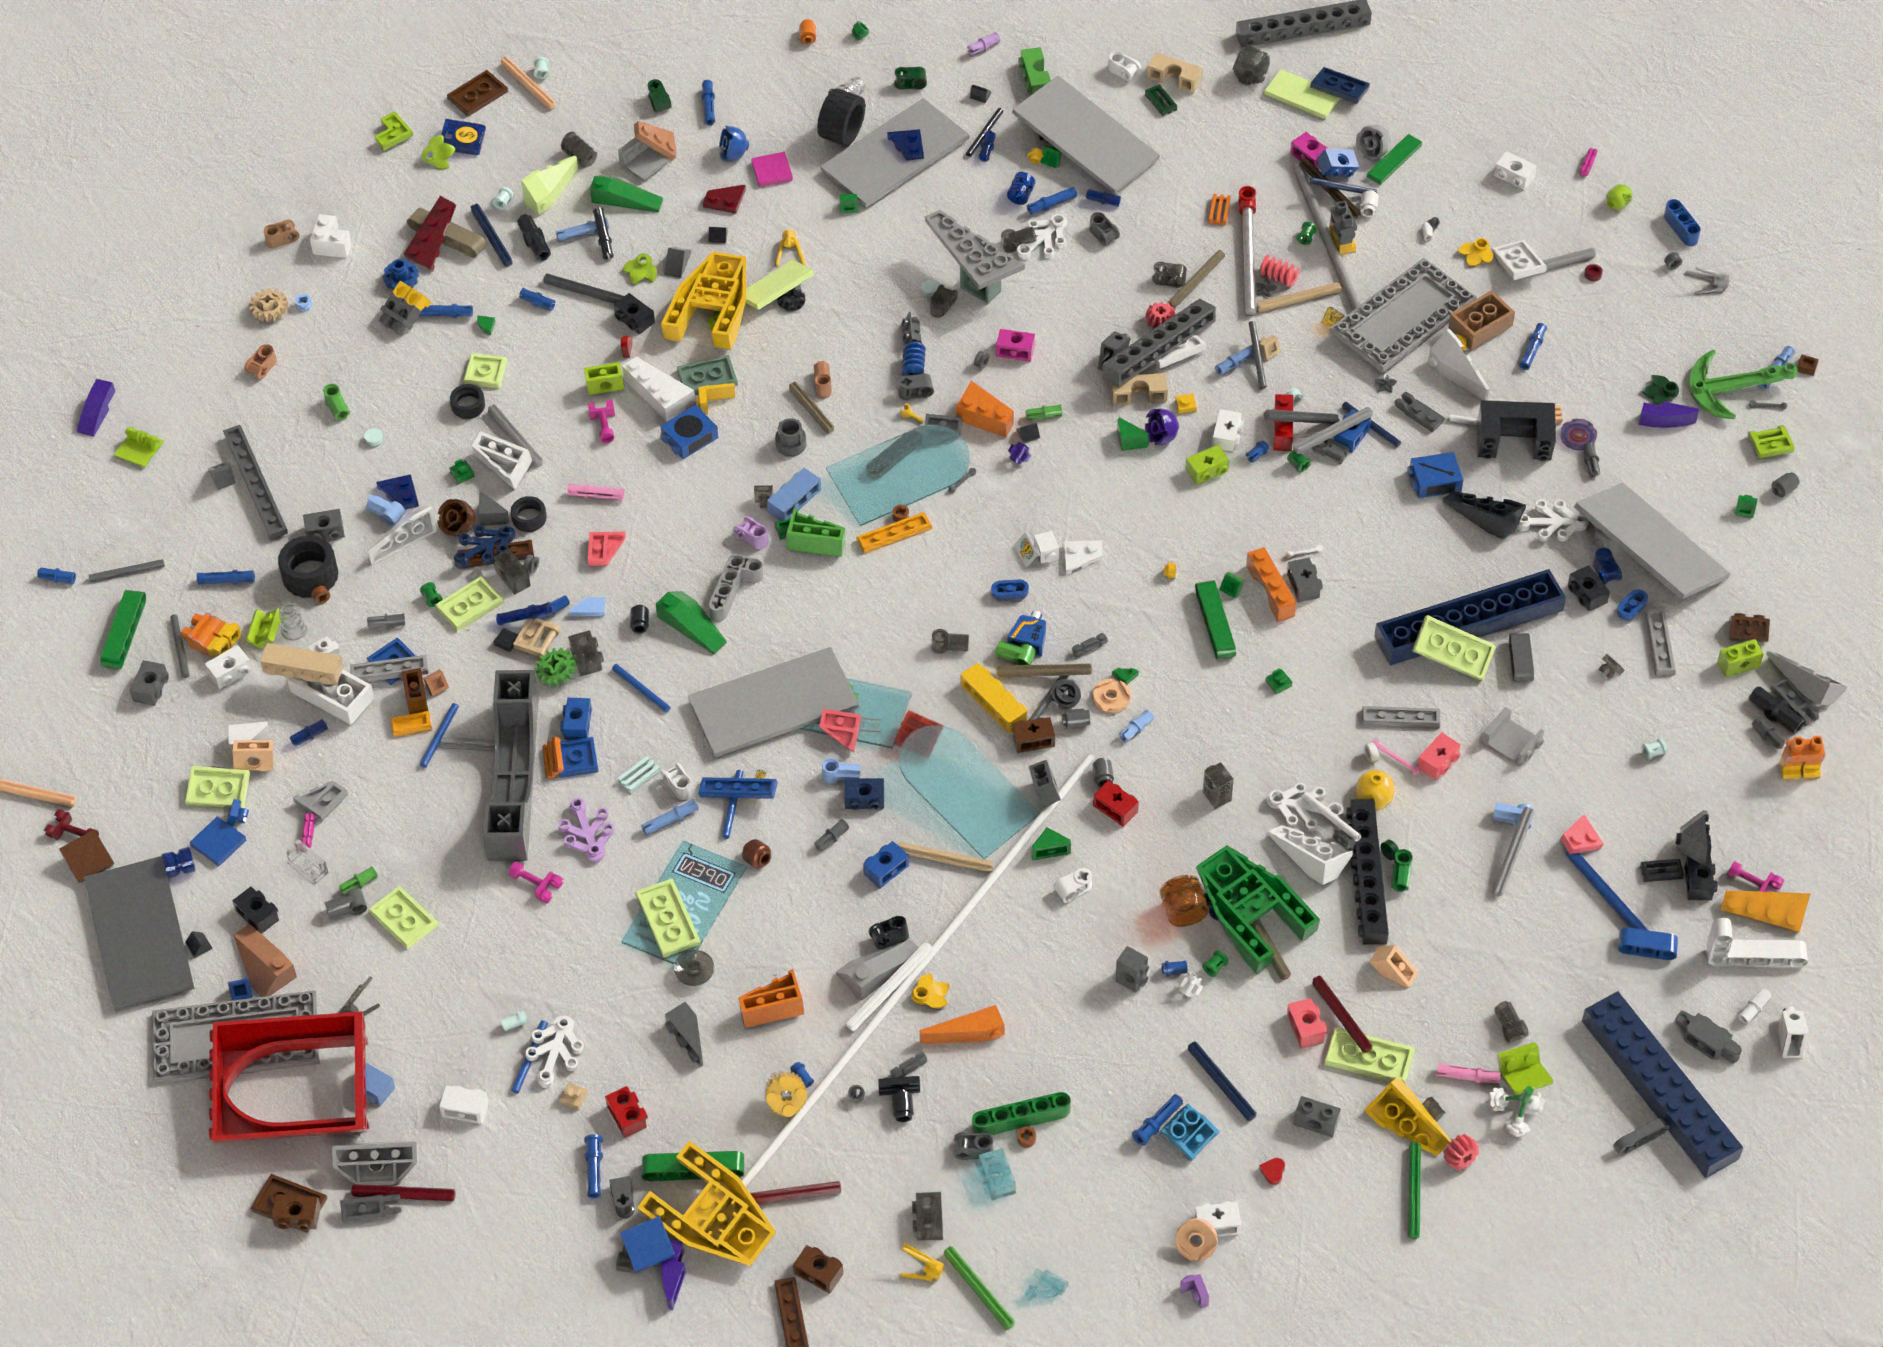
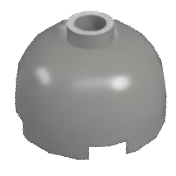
M1365 126L1357 133V149H1360L1365 154L1363 157L1368 160L1379 159L1390 149L1391 137L1382 126Z

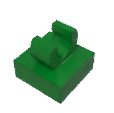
M1048 145L1044 146L1041 163L1054 168L1059 167L1062 152L1057 148Z
M857 194L839 195L841 213L858 212Z
M457 460L454 462V466L449 467L450 473L458 484L475 477L474 471L466 460Z
M1739 495L1735 514L1753 518L1758 499L1752 498L1751 495Z
M1227 572L1224 575L1219 590L1236 598L1239 596L1244 580Z
M1280 668L1273 671L1265 680L1276 695L1292 687L1293 683Z

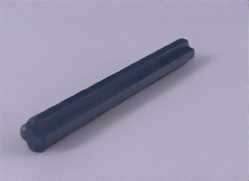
M477 203L471 205V212L503 265L506 267L512 265L511 256L480 205Z
M1196 1041L1190 1043L1188 1051L1246 1120H1253L1257 1112Z

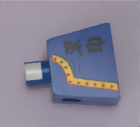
M1032 611L1031 616L1021 615L1009 632L1007 642L1018 646L1029 644L1036 649L1035 655L1042 656L1046 637V621L1041 619L1042 614L1038 611Z

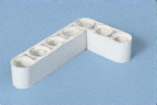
M1719 918L1712 923L1706 943L1708 963L1712 966L1803 967L1808 964L1806 943L1803 941L1733 940L1731 921L1729 919Z

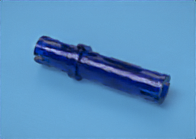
M549 602L541 605L532 604L523 609L498 613L496 621L498 625H503L525 619L534 620L537 617L552 614V606Z

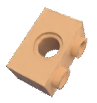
M234 740V769L259 770L262 772L273 770V740Z

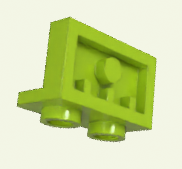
M276 608L265 614L259 609L255 610L246 641L258 649L266 647L267 643H273L283 611Z

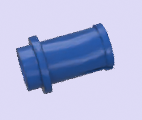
M1258 441L1256 446L1245 455L1246 457L1250 455L1247 459L1253 463L1262 454L1268 452L1269 446L1265 441Z
M1167 960L1161 964L1162 974L1167 975V977L1170 974L1188 972L1186 960L1168 962Z
M796 1062L790 1067L791 1073L794 1072L795 1075L797 1074L801 1077L806 1088L814 1083V1079L805 1070L803 1063Z

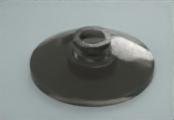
M686 951L676 959L674 973L681 983L689 986H698L706 983L712 977L714 962L710 955L703 951Z

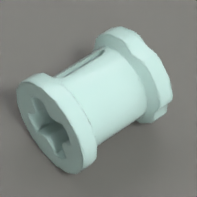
M537 57L534 61L535 69L533 75L535 78L543 80L549 75L547 70L549 60L544 57Z
M501 187L497 197H494L492 200L493 205L499 210H505L508 201L513 198V192L509 188Z
M1660 738L1657 739V742L1642 744V753L1646 760H1651L1652 757L1666 755L1667 746L1663 739Z

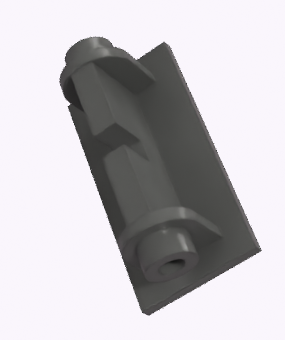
M909 312L901 323L904 333L903 342L905 345L911 342L922 343L921 334H919L920 321L917 317H911V312Z

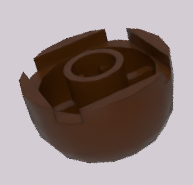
M448 499L438 510L440 515L437 523L440 530L445 534L459 536L469 532L474 525L475 513L471 505L463 500Z

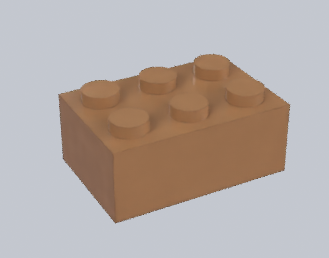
M1491 290L1451 313L1448 328L1454 334L1464 336L1467 342L1466 345L1473 350L1512 327L1515 311Z

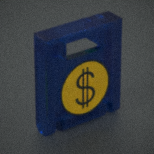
M445 119L441 135L444 137V143L452 145L456 149L455 152L480 155L486 126ZM447 132L452 134L451 139L446 138Z

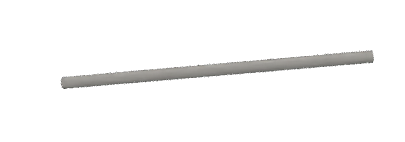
M1300 163L1294 165L1295 173L1354 310L1361 304L1305 171L1300 166Z

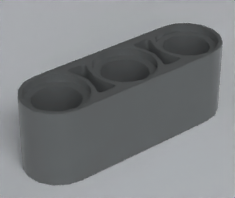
M1509 634L1513 682L1533 681L1534 665L1530 634Z

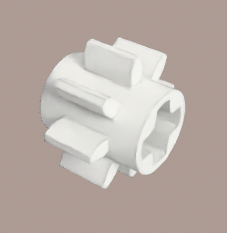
M1190 971L1188 974H1181L1177 980L1179 983L1178 990L1188 997H1191L1193 994L1199 995L1203 988L1200 985L1202 979Z

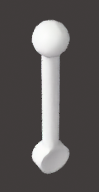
M1317 545L1316 548L1297 552L1288 551L1286 552V557L1292 558L1295 555L1311 552L1322 553L1323 546Z

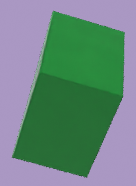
M1120 417L1117 419V434L1121 451L1147 448L1149 446L1150 434Z
M1046 827L1032 845V861L1071 854V840Z

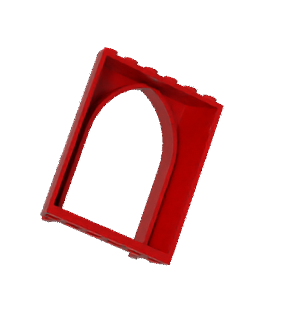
M363 1012L213 1022V1030L209 1032L210 1042H213V1049L209 1050L210 1062H213V1069H209V1078L212 1081V1088H209V1099L212 1101V1108H209L210 1121L212 1120V1128H209V1139L214 1143L367 1132V1129H369V1121L366 1116V1045H368V1037L365 1034L366 1024ZM355 1046V1117L294 1122H266L255 1119L239 1110L228 1096L229 1090L238 1075L250 1064L267 1055L286 1051Z

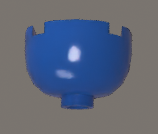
M725 126L726 129L723 128L719 141V147H722L723 151L719 152L722 160L735 161L740 159L745 151L749 149V141L741 129L734 126Z

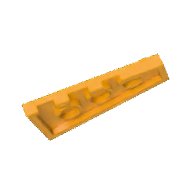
M1726 890L1720 910L1800 932L1811 893Z

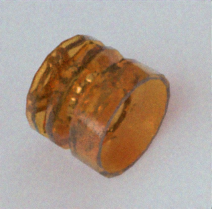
M1177 876L1165 882L1160 888L1159 894L1163 905L1166 907L1165 911L1171 925L1176 927L1190 926L1200 922L1209 913L1207 900L1203 895L1201 883L1196 876Z

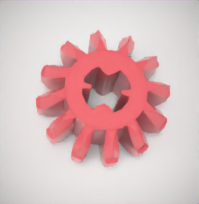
M1161 301L1160 304L1154 302L1153 305H1149L1145 318L1147 325L1151 326L1153 330L1176 314L1174 307H1170L1169 303L1163 304Z
M1466 1134L1462 1136L1457 1135L1455 1139H1451V1142L1446 1145L1447 1148L1443 1151V1158L1449 1166L1457 1171L1460 1169L1464 1170L1476 1160V1156L1479 1154V1146L1470 1136Z

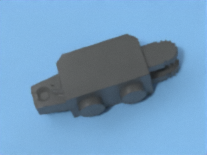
M1681 1010L1676 1016L1674 1023L1685 1031L1684 1040L1686 1043L1712 1060H1718L1721 1056L1729 1060V1062L1735 1063L1739 1060L1742 1048L1732 1040L1733 1035L1727 1029L1716 1025L1710 1018L1700 1013L1693 1016Z

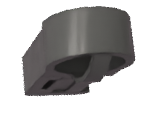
M1331 438L1324 441L1327 446L1320 447L1316 445L1311 448L1315 453L1323 456L1326 454L1339 461V464L1343 463L1349 452L1348 447Z

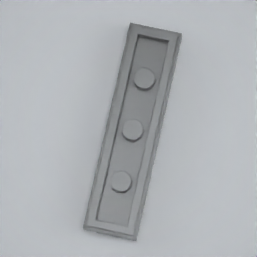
M1646 610L1645 618L1655 675H1675L1676 669L1665 610Z
M427 655L350 664V673L365 682L402 678V671L421 668L422 675L429 674Z
M1362 706V726L1440 728V709Z

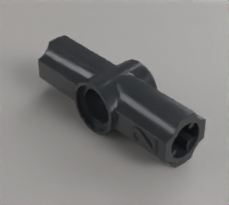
M521 215L517 220V224L523 233L527 247L531 248L537 260H547L551 255V251L545 242L541 228L536 226L531 215Z
M1757 686L1749 695V700L1761 708L1767 719L1771 722L1778 721L1793 733L1799 732L1805 724L1806 720L1791 710L1785 699L1781 697L1775 698L1761 686Z

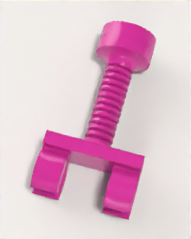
M606 400V407L597 409L594 402L588 403L590 420L600 418L602 428L599 432L600 441L603 443L612 442L615 437L613 430L608 426L607 417L615 416L613 400Z
M516 861L511 865L508 875L515 879L521 877L538 886L535 890V896L545 903H549L553 898L551 897L552 893L547 890L548 886L551 884L559 889L563 884V878L553 874L551 871L542 880L525 871L524 866Z
M1736 861L1732 863L1727 873L1728 876L1734 879L1740 876L1760 887V892H1773L1767 889L1769 884L1774 889L1780 890L1784 882L1782 877L1774 875L1772 872H1770L1765 881L1744 871L1741 868L1742 865Z

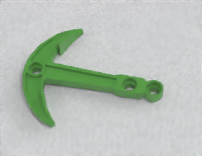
M1711 350L1696 361L1691 370L1689 387L1693 399L1703 410L1720 418L1735 419L1736 415L1727 409L1719 399L1715 401L1713 394L1758 384L1765 385L1780 382L1784 379H1794L1797 376V367L1793 363H1787L1783 367L1770 366L1759 371L1707 379L1706 374H1708L1709 365L1716 354L1715 350Z

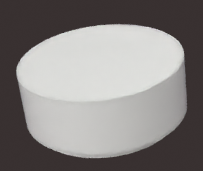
M1373 742L1365 744L1364 751L1368 761L1371 763L1378 761L1379 753L1376 745Z

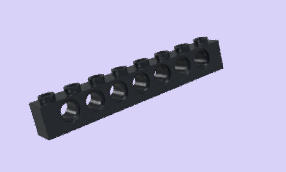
M1351 799L1350 807H1346V818L1350 819V824L1348 825L1358 832L1361 837H1365L1355 841L1354 849L1351 850L1354 854V857H1351V868L1355 869L1356 873L1353 874V886H1357L1355 903H1359V908H1356V917L1361 922V925H1358V936L1362 937L1363 945L1387 944L1389 932L1374 799Z

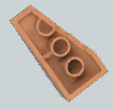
M251 924L233 935L252 988L260 997L271 996L297 978L291 961Z

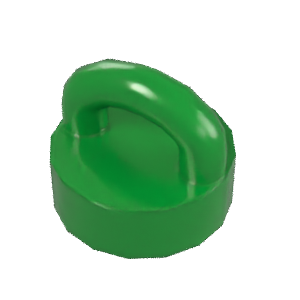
M857 21L853 25L852 35L856 40H861L869 34V29L862 22Z

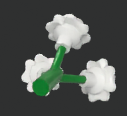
M1527 1086L1522 1095L1508 1096L1507 1093H1504L1503 1088H1493L1492 1092L1489 1093L1488 1102L1494 1111L1499 1110L1502 1112L1508 1106L1509 1101H1521L1519 1114L1516 1115L1515 1120L1505 1122L1509 1134L1519 1137L1523 1136L1526 1132H1530L1529 1125L1523 1122V1113H1530L1533 1116L1537 1115V1111H1543L1545 1100L1541 1098V1093H1534V1089L1531 1086Z

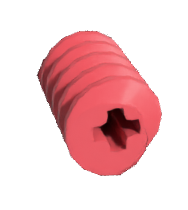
M1267 254L1260 266L1261 276H1267L1268 279H1274L1276 282L1280 281L1281 284H1286L1288 287L1293 286L1299 276L1300 267L1295 271L1294 264L1288 268V262L1282 265V260L1279 259L1275 263L1276 257H1272L1269 260L1270 255Z

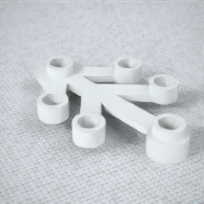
M1055 214L1050 220H1030L1028 222L1029 230H1019L1017 232V239L1019 241H1026L1027 237L1036 238L1029 244H1020L1017 247L1018 257L1022 260H1027L1031 256V251L1044 241V257L1053 258L1054 248L1052 247L1051 234L1056 231L1055 246L1057 248H1064L1066 240L1063 237V229L1067 226L1066 218L1062 214ZM1039 227H1047L1044 230H1038Z
M1540 499L1536 501L1535 509L1549 518H1530L1528 515L1523 514L1517 529L1527 531L1531 525H1549L1547 529H1541L1538 534V539L1546 542L1560 527L1568 526L1566 529H1560L1557 533V539L1565 542L1573 532L1585 530L1589 526V520L1565 507V501L1559 499L1554 503V510L1568 517L1562 518L1547 507L1545 500Z
M1297 783L1293 788L1285 792L1274 790L1268 795V805L1271 808L1280 810L1286 818V825L1289 828H1295L1298 824V817L1293 815L1288 807H1292L1305 822V829L1308 832L1316 831L1317 821L1312 819L1307 811L1320 812L1302 797L1296 800L1289 799L1294 795L1302 796L1306 792L1305 784ZM1316 787L1309 794L1316 800H1323L1325 798V789ZM1333 802L1326 807L1331 812H1336L1337 814L1335 815L1339 818L1342 817L1343 807L1341 804Z
M559 1016L555 1019L553 1026L543 1031L537 1029L532 1032V1041L536 1044H540L545 1038L556 1034L554 1040L540 1047H529L526 1050V1058L529 1061H535L539 1056L550 1051L545 1068L538 1073L537 1077L539 1086L543 1088H549L554 1083L552 1071L558 1054L564 1060L568 1071H575L578 1067L577 1059L571 1057L563 1044V1039L566 1036L571 1044V1050L575 1054L583 1051L584 1044L574 1035L572 1031L574 1022L568 1016ZM561 1023H566L567 1025H566V1026H561L560 1024H561ZM536 1035L542 1036L541 1038H535ZM580 1045L581 1047L577 1049L574 1046ZM534 1052L535 1055L530 1056L529 1053ZM573 1062L575 1065L569 1066L568 1063ZM548 1075L549 1078L545 1079L542 1076Z

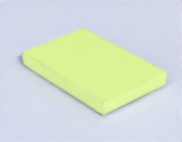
M480 576L437 603L435 608L459 632L504 602L503 598Z
M191 766L185 804L230 808L233 799L241 801L240 808H244L250 777L249 770Z
M400 886L368 909L369 913L406 949H409L438 926V922Z

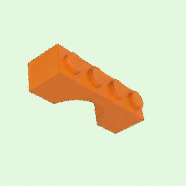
M1265 547L1247 552L1246 567L1254 580L1259 579L1268 597L1270 610L1277 622L1294 617L1296 601Z

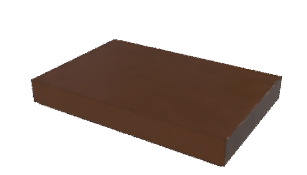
M485 70L448 93L447 99L469 117L506 94L508 87L488 70Z
M270 1174L253 1203L251 1211L272 1219L276 1194L318 1197L321 1209L328 1198L326 1194ZM295 1212L292 1215H298L300 1212Z

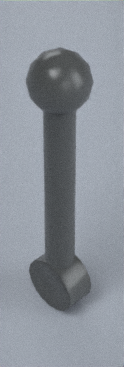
M1754 400L1749 402L1750 408L1761 406L1786 409L1788 407L1785 402L1781 404L1756 403Z
M970 468L966 476L954 486L949 487V492L954 493L956 488L970 476L976 475V469Z

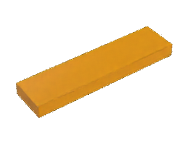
M925 512L859 535L856 537V541L865 554L931 530L932 524Z

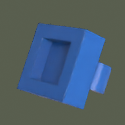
M233 799L226 822L233 827L236 820L245 823L249 812L246 808H240L241 801Z

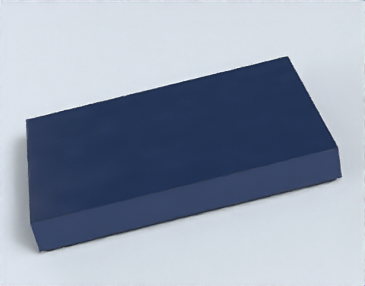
M1323 67L1312 80L1310 87L1358 104L1369 90L1370 83Z

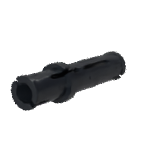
M599 207V214L596 208L593 209V214L599 236L598 244L601 246L603 259L607 260L608 255L610 259L614 257L611 247L612 239L609 237L604 209Z

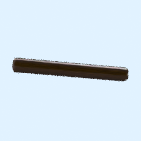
M1302 159L1300 166L1311 177L1329 180L1326 176H1322L1321 171L1308 159ZM1321 186L1336 202L1346 201L1353 218L1357 219L1361 211L1340 190Z

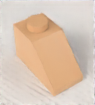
M1396 945L1379 946L1369 961L1381 976L1406 988L1411 986L1418 974V971Z

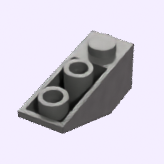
M683 1002L665 1014V1027L670 1034L674 1033L680 1047L687 1049L690 1059L702 1067L703 1058L697 1015L686 1002Z

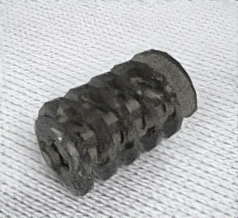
M571 131L563 137L561 149L570 157L576 156L577 163L581 167H589L595 162L597 152L575 132Z

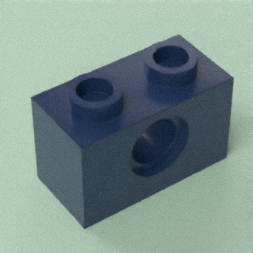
M845 778V809H884V778Z

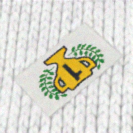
M1025 532L1015 543V547L1027 568L1038 554Z

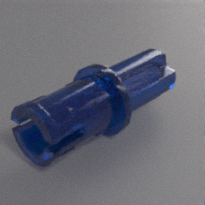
M991 130L986 133L984 141L981 143L979 159L983 162L989 161L991 151L994 149L996 133Z
M1090 189L1086 193V199L1102 202L1101 205L1109 204L1117 207L1120 205L1121 196L1106 193V191L1103 193Z
M320 719L310 726H304L303 730L290 736V741L294 746H297L308 739L313 740L314 736L328 730L327 724L323 719Z

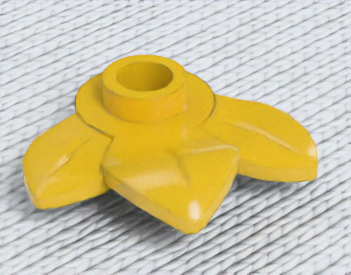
M1478 238L1473 243H1464L1458 249V253L1467 256L1466 261L1469 266H1477L1482 261L1490 263L1493 260L1490 244L1485 238Z
M931 973L923 975L918 980V986L912 990L911 998L916 1004H926L930 1008L945 1007L948 1002L944 997L949 991L950 984L934 982Z

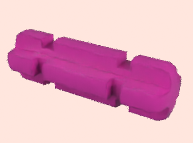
M1588 149L1582 163L1583 165L1580 168V175H1589L1595 161L1594 159L1597 156V149Z
M306 813L304 815L305 822L303 823L300 842L302 849H310L312 847L313 825L316 819L313 813Z

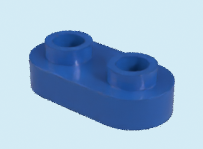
M1021 579L996 581L991 586V595L997 600L1023 599L1029 593L1028 583Z
M1640 589L1631 591L1619 603L1617 615L1623 620H1632L1647 605V593Z

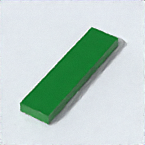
M1410 134L1406 135L1367 172V177L1381 185L1422 146V141Z

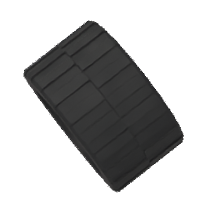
M839 88L833 89L826 96L819 112L817 123L818 135L821 138L843 146L850 145L856 139L864 121L866 111L864 98Z
M307 535L294 538L284 545L278 555V565L283 584L295 596L312 598L311 593L316 587L325 586L327 591H329L338 579L339 572L334 550L330 543L318 536ZM306 561H319L323 563L318 569L311 572L301 573L294 571L299 564Z

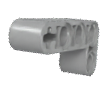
M734 554L728 558L709 602L710 617L713 621L722 622L726 619L742 581L758 583L763 579V566L759 559L740 554Z

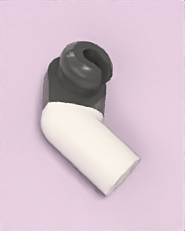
M1433 217L1423 224L1424 240L1429 241L1433 238L1432 231L1440 224L1439 218Z

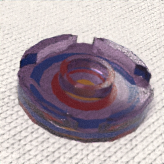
M1575 418L1563 424L1560 438L1562 443L1568 448L1582 451L1584 444H1595L1597 430L1591 422Z

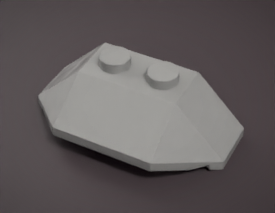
M385 1141L332 1146L333 1168L353 1185H396L417 1164V1142Z

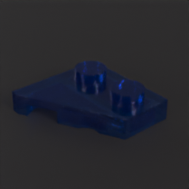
M920 129L887 132V139L889 141L892 140L895 148L902 153L906 160L924 159Z
M411 474L376 482L377 488L382 490L390 501L400 503L404 509L419 507Z

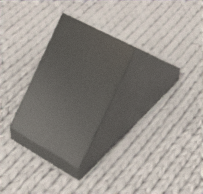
M669 247L664 275L682 278L691 255V250Z
M224 462L208 468L218 490L235 484L232 468L229 463Z
M484 492L479 493L480 524H508L510 522L508 511Z

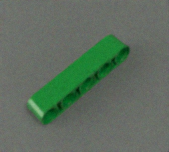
M1215 580L1195 583L1196 596L1216 659L1235 657V643Z
M124 591L101 654L100 664L102 667L122 669L145 607V592Z
M1057 1092L975 1112L972 1116V1132L987 1133L991 1136L1025 1126L1028 1127L1065 1118L1070 1114L1071 1098L1065 1092ZM1023 1113V1114H1025V1115H1024V1116H1019V1115H1017V1114ZM1004 1118L1005 1120L999 1121L997 1119Z
M706 1152L739 1178L744 1176V1154L742 1152ZM657 1153L642 1156L641 1177L643 1180H702L679 1163L676 1158L679 1153Z

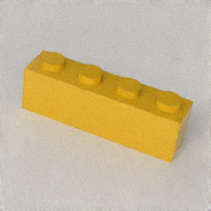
M976 663L960 674V685L1008 734L1012 732V723L1027 721L1026 707L1022 703L1020 704L1010 691L1007 692L1001 682L991 676L986 667Z

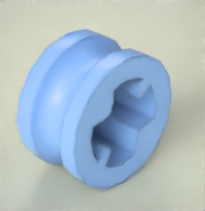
M300 294L295 298L296 308L299 311L304 312L311 309L312 302L309 295Z

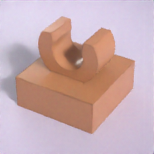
M440 669L423 678L431 696L449 688L445 676Z

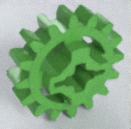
M562 647L558 651L553 648L552 652L546 650L545 656H539L541 661H536L538 667L535 668L537 677L544 685L548 683L552 687L553 684H556L559 687L560 682L567 684V678L572 680L571 673H576L575 667H577V663L573 654L568 649L564 652Z

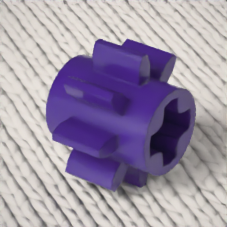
M1021 442L1015 445L1011 444L1008 452L1011 454L1009 458L1018 464H1021L1023 461L1028 462L1031 454L1028 452L1030 448Z

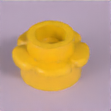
M1032 148L1027 157L1030 158L1031 163L1038 164L1041 162V158H1043V151L1038 148Z
M1169 561L1168 565H1164V576H1168L1169 580L1170 578H1176V563Z

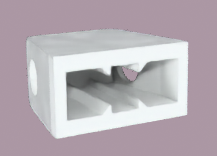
M1785 1007L1778 1028L1782 1058H1803L1809 1034L1804 1012L1795 1011L1794 1007Z

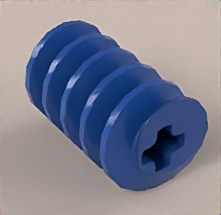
M911 342L904 346L902 376L924 373L926 348L922 343Z

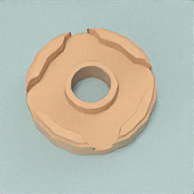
M1106 679L1097 683L1092 694V700L1097 709L1110 714L1119 713L1126 709L1131 697L1129 687L1124 682H1118L1115 679ZM1112 693L1115 694L1116 697L1108 698L1107 695Z
M1199 1218L1188 1219L1176 1231V1248L1188 1260L1204 1261L1216 1250L1218 1243L1217 1232L1206 1220ZM1191 1236H1200L1202 1243L1200 1245L1193 1244Z

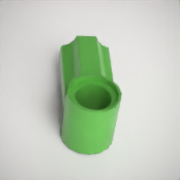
M332 383L326 385L323 389L326 405L329 406L335 420L341 421L346 419L350 415V411L340 393L338 385Z
M1001 640L997 645L995 656L1012 661L1015 665H1031L1036 649L1029 644L1018 646Z

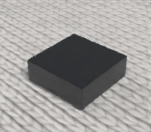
M503 628L493 641L494 646L511 652L514 648L513 643L519 634Z

